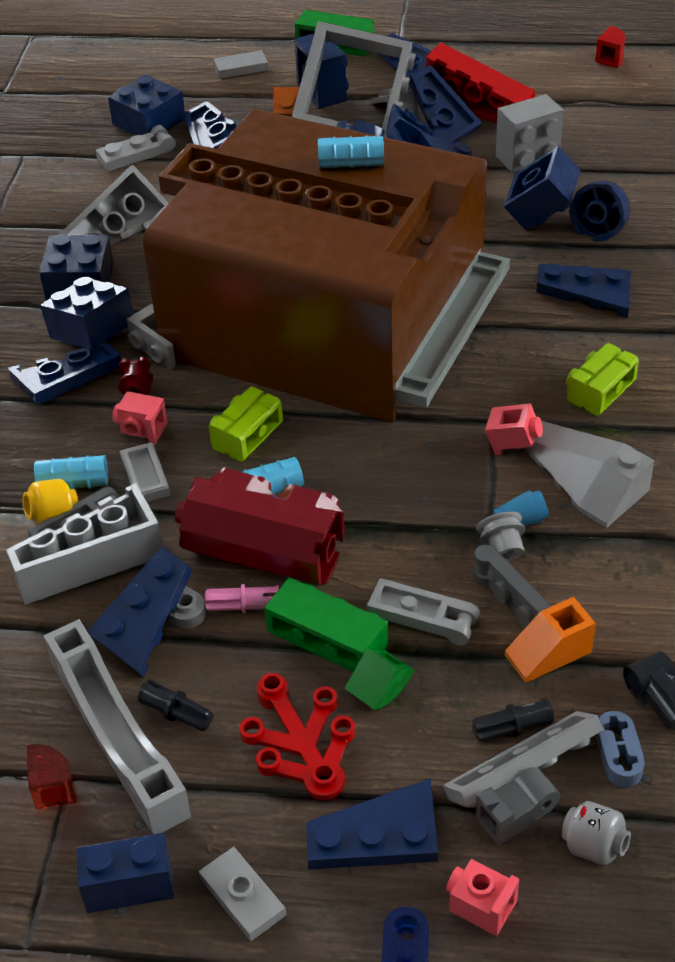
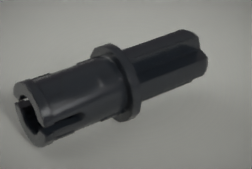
M149 679L148 683L144 682L138 692L139 703L160 711L169 721L178 719L200 731H206L213 721L214 714L209 709L187 699L183 691L170 690Z
M546 697L516 707L513 704H508L505 710L474 718L472 720L473 733L478 741L481 742L511 733L514 736H520L522 730L553 723L554 712L550 701Z

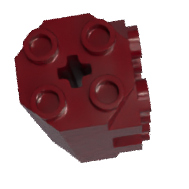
M229 468L220 469L210 479L194 478L190 493L185 502L182 501L178 504L175 513V522L180 524L179 546L182 549L317 585L328 583L340 555V552L335 551L336 541L343 542L345 533L344 512L338 507L339 500L333 494L289 484L284 488L283 492L275 495L270 491V482L264 477L254 476Z

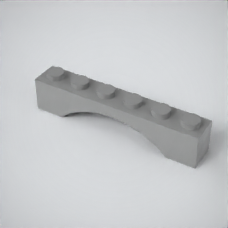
M80 619L44 635L53 668L151 834L163 833L191 818L185 787L168 760L156 750L135 721L116 688L94 641Z

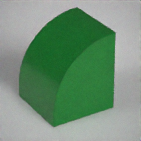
M367 647L345 689L374 710L380 709L396 698L415 670L386 650Z

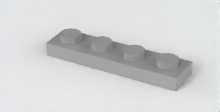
M576 711L442 786L448 800L468 808L476 807L477 794L492 787L495 791L515 780L518 775L529 768L537 767L543 769L558 761V755L567 750H577L585 747L591 742L590 737L603 731L598 715Z

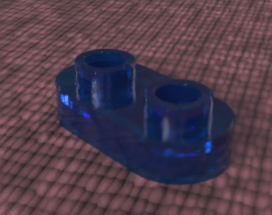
M400 907L390 912L385 919L383 928L382 962H428L429 923L426 916L413 907ZM409 932L414 937L411 940H402L399 935Z

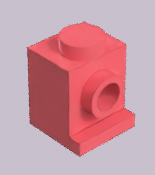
M128 391L121 402L115 405L112 414L113 422L120 425L121 433L148 438L149 443L152 442L153 445L157 443L168 423L164 398Z
M531 403L492 407L485 428L495 455H502L503 449L532 447L534 438L541 437L543 431L541 419L536 417Z
M471 859L465 870L457 866L449 878L446 891L450 892L449 911L497 936L517 903L520 879L513 875L508 878Z

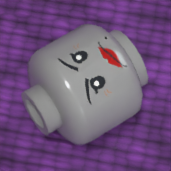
M585 801L577 808L572 807L568 811L562 827V838L567 841V847L571 854L606 866L613 862L617 855H625L630 844L631 832L626 830L625 818L621 812L591 801Z

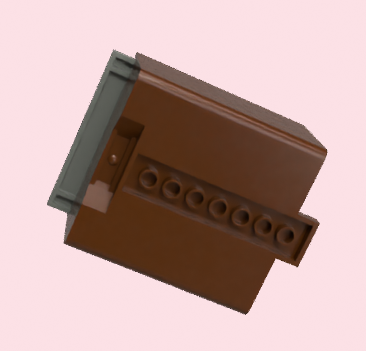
M257 109L251 110L218 149L189 143L158 176L161 193L175 197L147 227L143 237L157 333L173 344L175 361L391 423L396 419V400L427 408L510 269L509 258L483 252L486 159L383 137L384 166L353 167L352 169L350 167H339L336 169L319 168L318 138L377 135Z

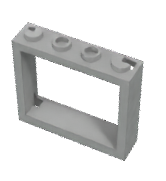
M318 21L292 117L335 127L340 122L308 114L326 44L331 42L400 58L382 129L385 131L384 137H387V124L393 104L395 103L403 109V102H400L401 93H407L410 78H407L406 74L408 69L413 70L416 54L411 53L412 42Z

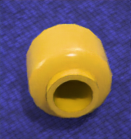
M57 478L33 482L29 486L28 492L23 493L24 513L28 520H33L38 525L49 518L72 509L73 505L78 502L75 489H70L63 479Z

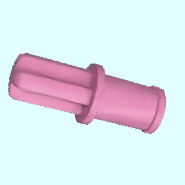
M241 584V588L207 589L205 591V608L207 611L242 610V614H246V610L264 609L279 590V585L274 587L245 588V584Z

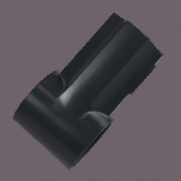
M658 651L624 666L623 678L630 693L637 699L645 698L669 730H675V668L670 658L664 652Z

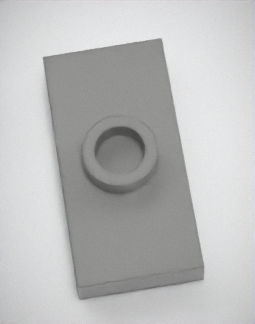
M232 847L198 871L200 880L250 942L287 916L285 906L235 847Z

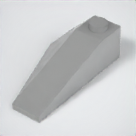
M132 164L60 234L68 236L88 234L109 235L110 245L147 229L169 203Z

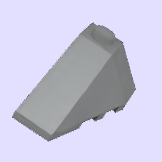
M541 421L543 428L542 436L534 438L532 447L523 448L540 468H546L554 477L553 483L559 490L563 488L572 498L571 503L579 512L605 528H608L650 490L654 460L625 443Z

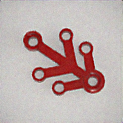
M277 673L264 675L257 683L258 701L264 708L275 709L288 734L264 728L263 722L256 717H249L241 722L239 726L240 736L245 744L267 746L256 755L259 773L264 776L277 775L303 782L307 792L317 800L328 801L334 799L345 785V773L340 767V762L347 744L355 737V723L353 719L342 715L332 720L330 725L332 741L324 758H322L316 746L330 713L337 708L336 691L328 686L319 687L314 691V709L305 728L288 700L289 690L285 678ZM322 698L331 699V701L326 703L320 702L319 700H321ZM341 727H346L349 729L347 732L337 731V729ZM249 729L258 730L254 734L246 733V731H248ZM277 749L301 755L306 765L281 760V755ZM267 759L275 760L273 764H263V761ZM321 776H329V777H330L329 779H326V780H321V779H319V777H321Z

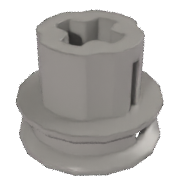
M501 512L481 520L476 526L477 532L481 534L479 538L480 543L494 547L507 561L520 557L524 553L521 536L526 530L524 525L521 524V514L517 512Z

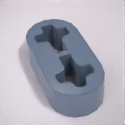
M620 711L605 712L599 717L603 731L596 734V742L605 775L613 785L621 788L633 787L640 782L645 765L635 725L632 719L625 713ZM609 728H615L617 733H621L620 741L616 742L614 733L608 730ZM619 756L624 757L625 764L631 768V771H624L623 766L618 765Z

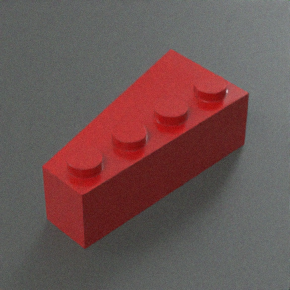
M442 42L426 56V68L431 65L480 119L497 123L498 108L535 97V90Z

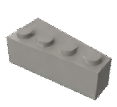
M136 483L126 487V494L115 500L109 496L97 502L98 509L84 516L76 513L66 518L63 527L55 531L47 528L6 549L16 585L25 605L72 588L80 587L83 584L106 576L114 575L129 568L146 564L161 546L163 547L159 523Z

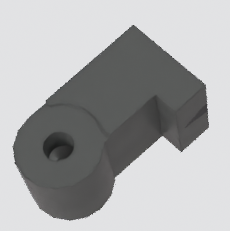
M529 768L503 787L495 791L490 787L477 794L476 819L499 846L549 813L559 802L561 793L539 768Z

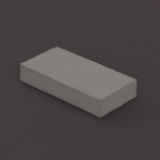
M259 50L214 58V67L219 78L224 79L267 71L268 61L263 51Z
M152 442L120 450L121 460L130 485L137 484L146 502L171 496L169 485Z

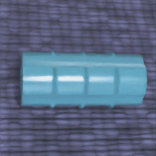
M350 135V137L340 138L335 136L333 138H318L319 168L336 169L339 167H350L352 169L353 167L384 166L383 136L366 135L365 137H352Z
M87 455L86 457L53 458L52 460L36 461L34 463L35 482L58 478L63 479L70 489L85 487L90 489L96 486H107V460L105 455L90 457Z
M296 457L281 461L277 460V462L242 471L243 473L262 476L267 479L271 484L270 491L274 494L283 492L284 488L289 484L300 487L304 485L303 473Z

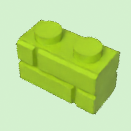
M610 343L605 344L597 352H590L585 363L579 369L573 368L567 376L568 402L580 408L584 406L586 411L598 416L636 380L639 364L638 357L625 350L621 352L619 347Z
M250 386L241 396L236 395L229 407L221 415L217 414L211 419L209 424L211 446L214 450L225 455L228 453L231 458L243 462L283 422L282 402L279 398L268 393L264 394L262 390Z

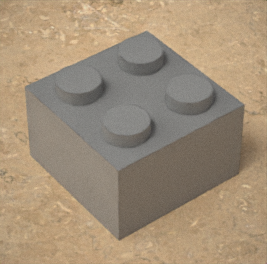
M547 94L498 108L496 157L513 173L522 170L558 145L561 148L564 109Z

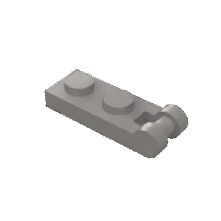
M157 125L152 128L150 133L135 135L128 140L110 143L105 147L96 149V155L102 166L109 172L168 153L175 148L176 142L163 126Z
M382 578L379 579L367 604V612H373L384 620L447 637L450 642L460 646L468 643L472 633L470 626L476 624L480 614L478 607L470 602ZM447 615L455 617L457 620L448 619Z

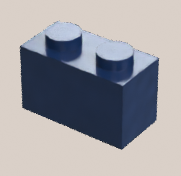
M165 833L76 847L78 887L87 913L175 898L171 859Z

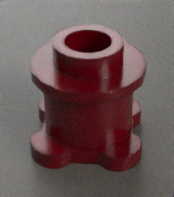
M141 357L138 360L122 359L119 362V369L123 372V376L119 380L118 388L123 395L127 391L144 395L149 394L154 377L149 370L151 367L149 359Z

